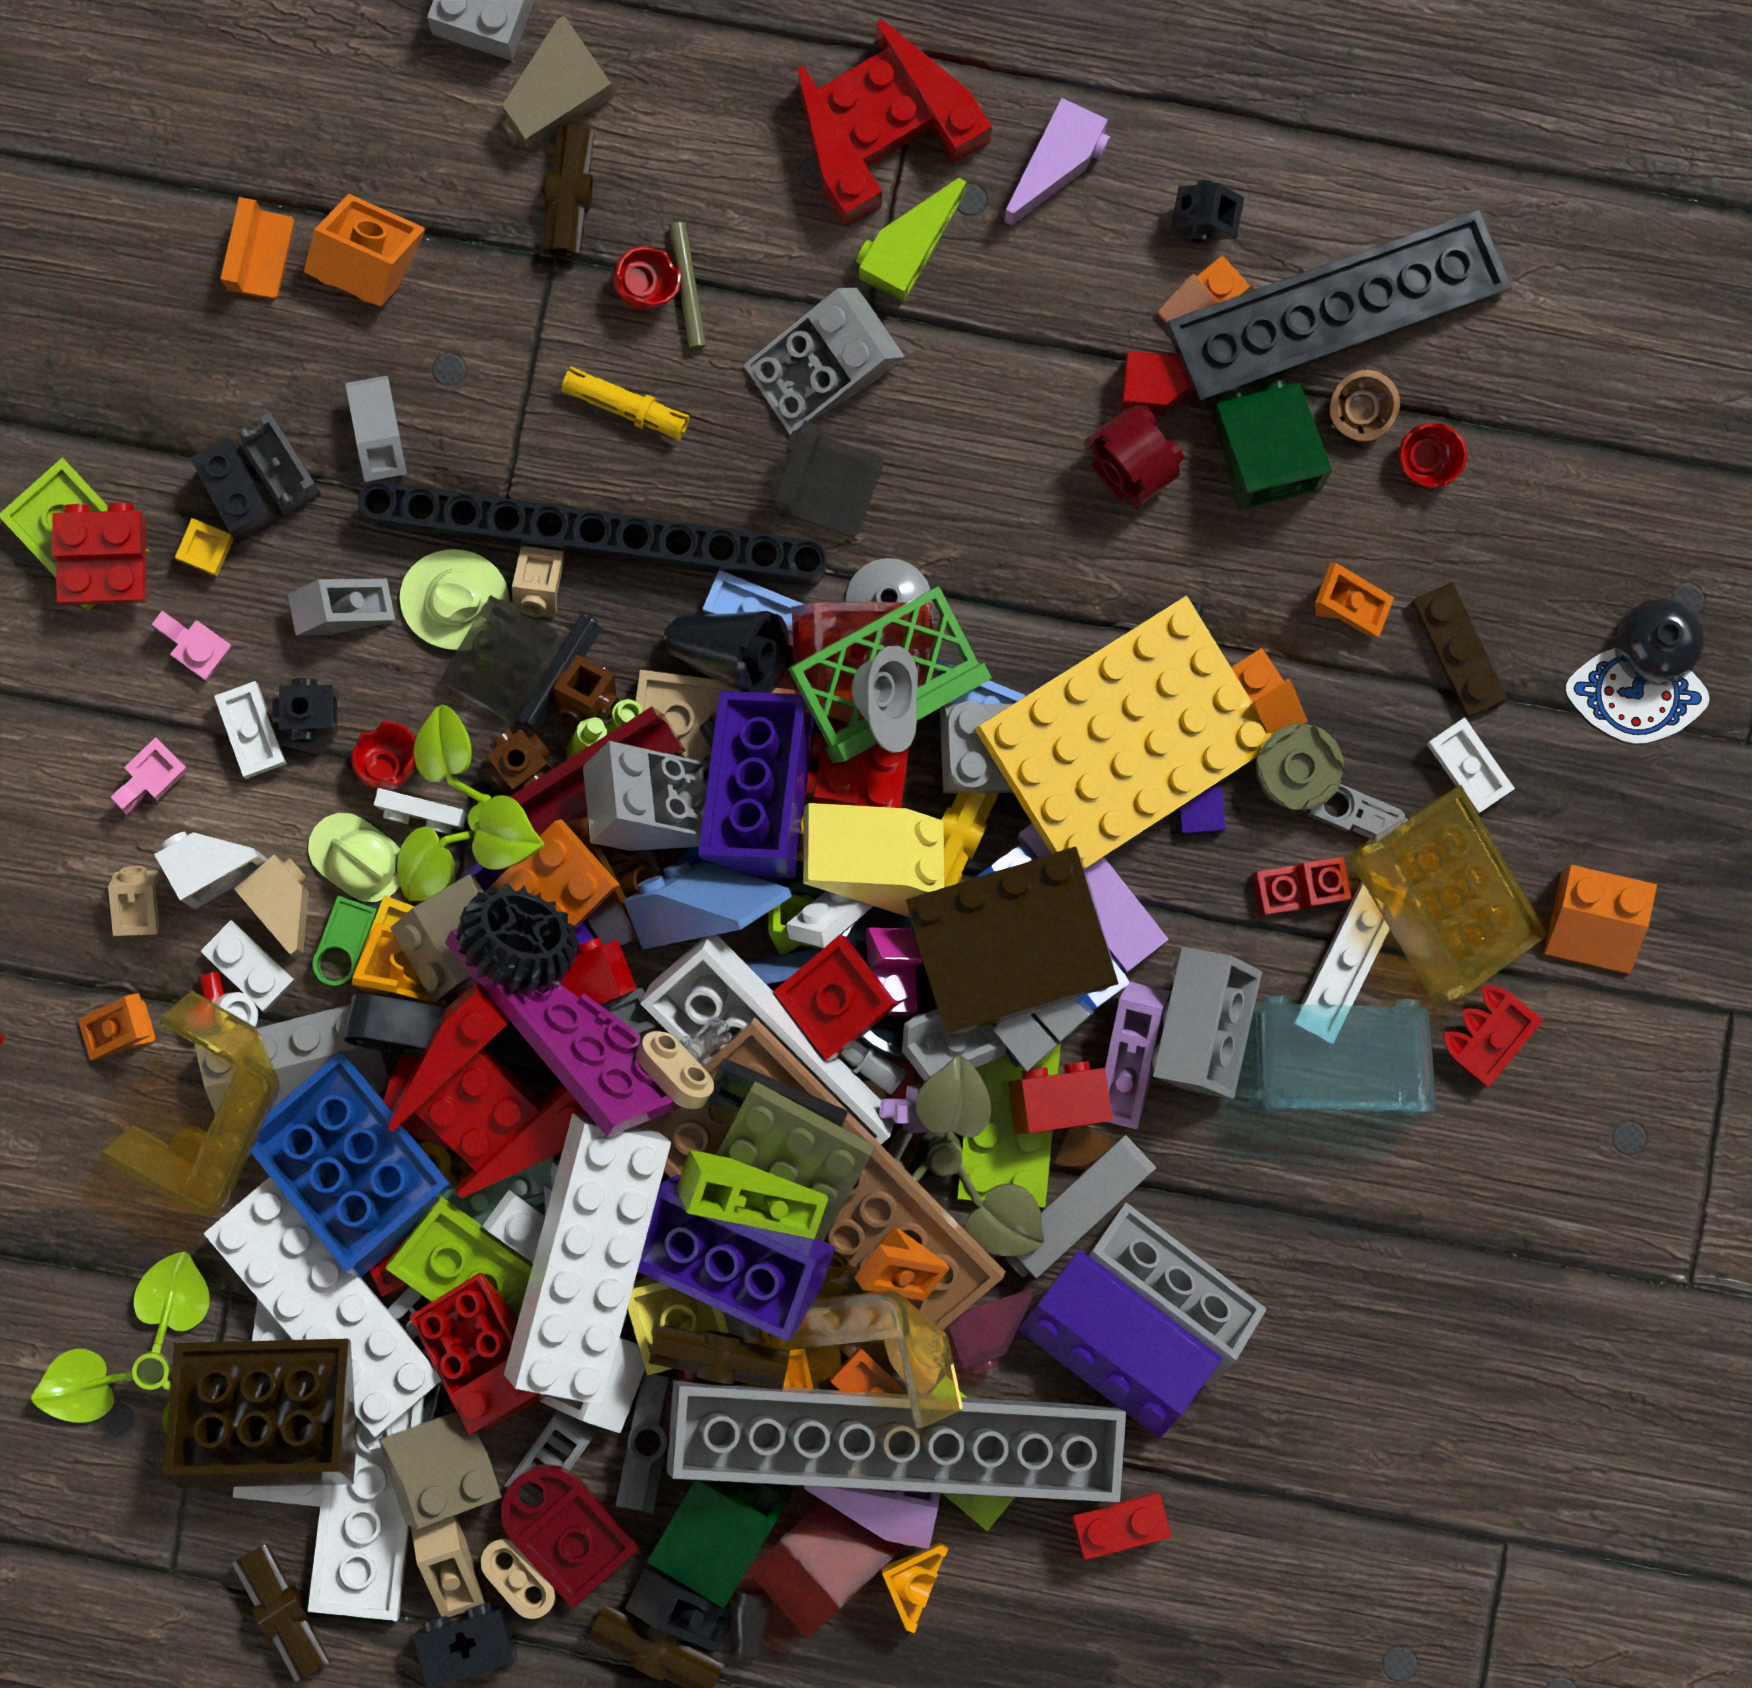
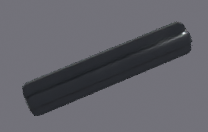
M587 614L580 615L519 713L518 721L522 725L536 732L540 730L556 704L553 688L557 678L564 670L568 669L576 655L583 658L586 656L602 630V624L598 620Z

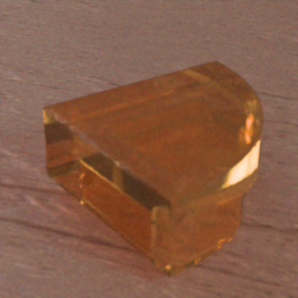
M1081 1126L1069 1127L1054 1164L1064 1167H1077L1091 1163L1108 1149L1112 1140Z

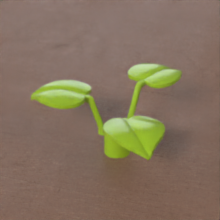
M442 704L436 707L417 735L414 744L416 767L426 780L440 782L446 778L450 786L477 800L478 804L468 814L470 831L444 836L439 841L438 835L433 828L421 827L414 830L405 839L398 856L397 872L402 892L412 902L425 901L451 885L454 879L455 864L452 854L445 848L451 843L474 839L472 843L474 857L483 867L492 870H501L515 866L534 855L545 845L533 829L525 811L516 800L503 795L491 798L490 795L481 794L456 778L455 774L464 773L470 766L472 756L470 739L462 721L450 707Z
M186 1252L170 1255L156 1263L139 1282L134 1295L136 1316L144 1323L159 1324L152 1351L140 1355L136 1359L132 1371L106 1376V1363L100 1355L87 1349L69 1350L62 1353L49 1365L41 1382L31 1396L32 1402L50 1416L65 1421L84 1423L101 1418L113 1407L115 1397L109 1386L110 1383L134 1380L139 1387L146 1390H154L162 1386L170 1391L171 1381L167 1379L170 1371L169 1363L160 1354L167 1326L176 1331L192 1329L203 1320L207 1314L210 1302L206 1281L195 1266L191 1256ZM169 1403L166 1405L164 1409L162 1419L164 1431L166 1434Z

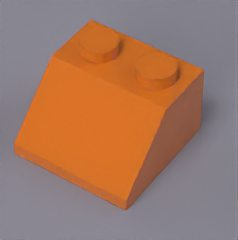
M348 194L314 229L304 273L318 278L325 285L335 286L349 292L363 302L382 307L398 289L424 236L426 228Z
M1570 865L1561 870L1543 955L1630 974L1649 927L1657 884L1576 865Z

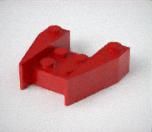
M883 19L876 22V40L883 51L827 84L817 88L804 65L798 68V85L823 192L845 228L882 207V190L867 168L874 162L931 129L937 135L954 164L991 142L992 125L972 93Z
M477 981L446 1008L397 1100L388 1124V1128L393 1132L414 1112L470 1166L459 1179L457 1194L461 1198L561 1153L564 1148L572 1113L589 1116L562 1082L544 1099L540 1100L485 1046L508 1024V1018Z

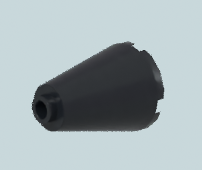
M769 611L679 616L667 626L663 637L664 646L667 648V653L672 659L739 692L772 693L778 686L786 667V663L779 662L781 648L789 650V636L785 621L782 616Z

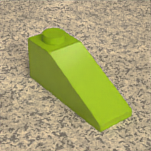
M960 178L956 179L881 229L874 242L867 239L856 259V263L860 264L859 279L904 303L965 196L966 181Z
M689 1150L676 1188V1192L686 1212L689 1214L809 1239H815L828 1202L827 1195L732 1158Z

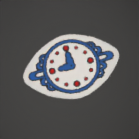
M1616 648L1605 651L1589 660L1569 678L1566 684L1567 696L1591 724L1615 738L1630 743H1648L1679 732L1695 720L1707 708L1709 703L1707 689L1692 671L1673 685L1657 686L1638 683L1623 671L1616 660Z

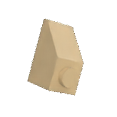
M274 854L238 884L234 890L287 952L297 959L304 952L309 892L301 882L307 877L291 858L283 862Z
M456 1515L420 1529L411 1527L417 1565L441 1617L447 1615L449 1618L464 1613V1610L484 1604L483 1594L467 1541Z

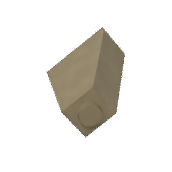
M565 16L557 19L502 104L506 120L501 123L514 144L522 141L529 152L554 137L558 126L568 123L574 124L614 98L611 82Z

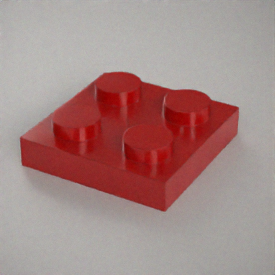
M844 935L836 937L773 991L826 1061L835 1059L899 1005Z

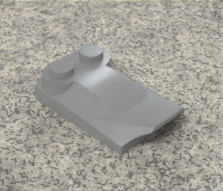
M965 701L959 704H946L940 707L943 793H1014L974 729L1012 704H979L978 702Z

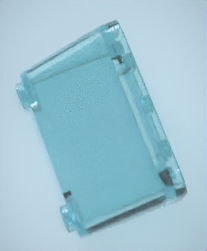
M1263 996V1004L1255 1005L1251 1029L1250 1111L1273 1112V1110H1286L1288 1108V1111L1385 1112V1114H1394L1401 1111L1403 1115L1426 1116L1435 1113L1436 1094L1430 1012L1428 1008H1421V1000L1395 999L1394 1007L1289 1004L1288 996Z

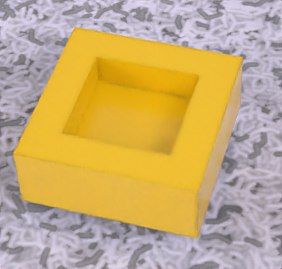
M191 519L175 559L218 577L234 537L230 533Z

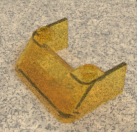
M191 991L164 1013L159 1023L237 1067L208 1132L195 1126H186L173 1135L168 1145L135 1125H131L102 1151L99 1159L193 1213L206 1217L215 1215L228 1203L279 1093L280 1083L257 1029L245 1020Z
M883 1290L815 1299L789 1342L757 1327L754 1329L757 1344L790 1350L783 1387L819 1389L817 1381L831 1378L840 1368L841 1355L839 1344L897 1338L915 1427H925L963 1410L947 1335L936 1323L895 1291Z

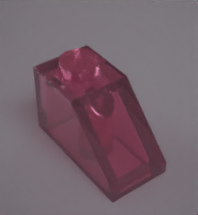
M1030 1289L966 1310L948 1325L963 1369L972 1367L973 1373L977 1374L999 1366L997 1357L1006 1355L1033 1299Z

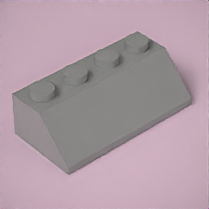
M350 1005L194 1044L204 1088L223 1133L254 1125L340 1050L346 1054L376 1093L384 1092L387 1090L391 1079L386 1053L384 1051L357 1047L344 1041Z
M1127 1202L1120 1208L1086 1254L1222 1358L1218 1367L1204 1384L1208 1389H1211L1237 1360L1267 1308Z

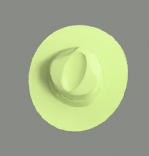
M457 549L434 552L416 562L407 572L402 582L400 607L406 623L417 636L436 647L450 650H466L481 646L494 638L507 620L510 599L506 582L498 569L490 561L476 553Z

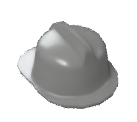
M887 646L879 651L874 660L866 661L859 667L852 682L854 704L866 721L869 722L875 740L882 748L891 753L903 752L911 745L917 724L916 694L918 672L915 661L910 653L900 646Z

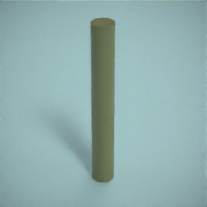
M674 222L669 225L675 266L676 269L681 270L682 274L679 290L690 350H699L706 347L687 228L685 222Z

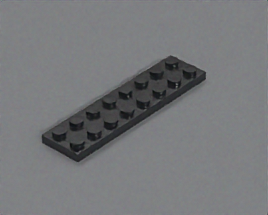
M1480 210L1171 319L1166 323L1165 327L1197 404L1505 294L1512 286Z

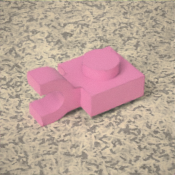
M161 611L152 623L159 632L178 644L170 655L207 682L233 649L232 645L197 620L188 630L164 611Z
M155 737L124 767L132 778L111 796V799L128 816L139 805L147 792L157 801L188 769Z

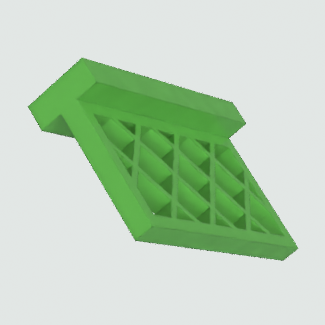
M939 586L934 587L788 668L828 744L824 748L832 763L846 761L878 743L873 736L869 722L864 717L858 720L860 711L854 704V701L835 696L834 691L840 672L852 676L857 672L856 669L842 665L846 648L853 643L869 648L866 661L874 660L877 651L879 652L886 648L879 645L884 626L891 623L906 628L901 647L907 651L913 631L934 637L928 661L912 656L915 664L926 667L922 683L917 687V720L992 679L985 663H978ZM931 600L940 614L936 631L916 625L920 606ZM910 612L908 622L899 619ZM945 627L947 628L950 636L944 634ZM873 633L871 642L862 639ZM942 640L956 645L963 662L952 668L936 664ZM837 653L834 662L825 660L826 658ZM815 664L831 668L832 672L826 692L812 688L803 671ZM934 670L942 672L938 676L932 678ZM817 697L824 699L822 706L820 705ZM831 702L853 708L848 726L836 733L827 718Z

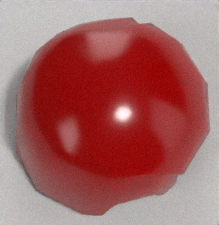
M639 246L628 249L615 263L613 284L617 294L626 305L640 311H650L664 307L679 292L682 274L680 269L674 267L667 252L648 246Z
M1427 423L1415 426L1410 432L1406 433L1400 442L1397 458L1402 474L1415 485L1437 488L1451 484L1464 471L1468 452L1463 437L1451 426L1444 423Z
M389 720L382 721L379 727L371 732H362L351 755L355 776L371 789L394 790L403 786L411 779L417 768L414 760L415 736L405 725Z

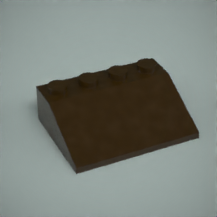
M1076 846L906 899L915 937L947 1037L1119 985L1087 872Z
M349 1338L174 1343L163 1476L179 1488L354 1484L357 1436L352 1351Z

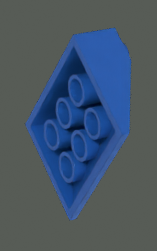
M340 1050L239 1138L347 1273L361 1278L398 1246L446 1192L451 1183L403 1124H400L393 1132L388 1128L392 1111L346 1054Z

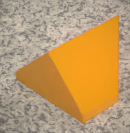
M376 923L354 973L352 985L363 991L448 1007L445 999L437 1003L433 1002L404 951L398 945L390 929L392 926Z
M936 1543L930 1546L929 1549H922L881 1567L882 1575L905 1629L912 1633L916 1631L917 1621L922 1609L926 1606L929 1594L938 1576L937 1571L941 1561L947 1554L948 1546L942 1543Z

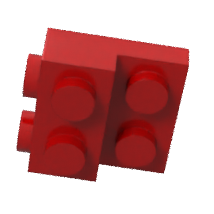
M116 502L107 504V511L90 512V506L85 504L64 505V513H52L53 557L56 559V592L59 605L147 603L146 517L140 510H134V505L131 503Z
M831 724L835 733L847 727L843 725ZM814 734L811 760L819 761L818 772L809 770L805 793L806 797L814 798L813 803L901 808L909 747L903 752L891 753L877 743L846 761L832 763L824 748L828 744L823 735Z

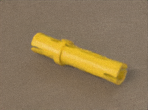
M573 366L567 371L562 383L561 392L633 421L635 427L640 429L648 427L666 434L677 441L681 440L689 424L690 415L656 402L655 397L648 394L643 397L615 384L589 375Z

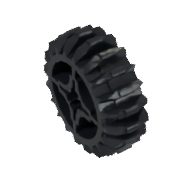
M507 883L500 890L490 886L484 893L478 892L471 899L468 906L464 907L459 918L460 922L455 937L459 941L458 952L466 955L465 966L478 968L477 978L487 976L493 980V988L498 984L505 985L510 994L517 988H520L527 996L535 989L545 993L549 987H557L558 983L564 979L566 973L570 972L575 962L574 957L579 940L575 937L576 926L568 923L569 913L558 912L556 910V901L546 902L541 898V892L537 895L530 894L525 886L515 891Z

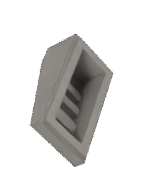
M558 1410L504 1486L508 1488L521 1472L537 1466L532 1462L535 1457L546 1465H557L570 1470L595 1433L576 1418ZM556 1429L557 1431H559L560 1433H562L564 1436H566L567 1438H569L571 1441H573L574 1443H576V1444H577L576 1447L573 1446L571 1443H569V1442H568L567 1440H565L564 1438H562V1437H561L560 1435H558L556 1432H554V1430ZM547 1442L568 1457L566 1461H562L544 1448V1444ZM526 1483L520 1487L519 1497L531 1506H534L543 1501L544 1492L531 1483Z

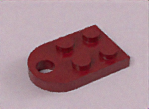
M550 1464L531 1467L521 1472L506 1490L501 1506V1519L506 1534L572 1608L640 1547V1544L583 1481L566 1468ZM526 1483L538 1484L544 1491L543 1501L534 1506L525 1504L519 1497L520 1487Z

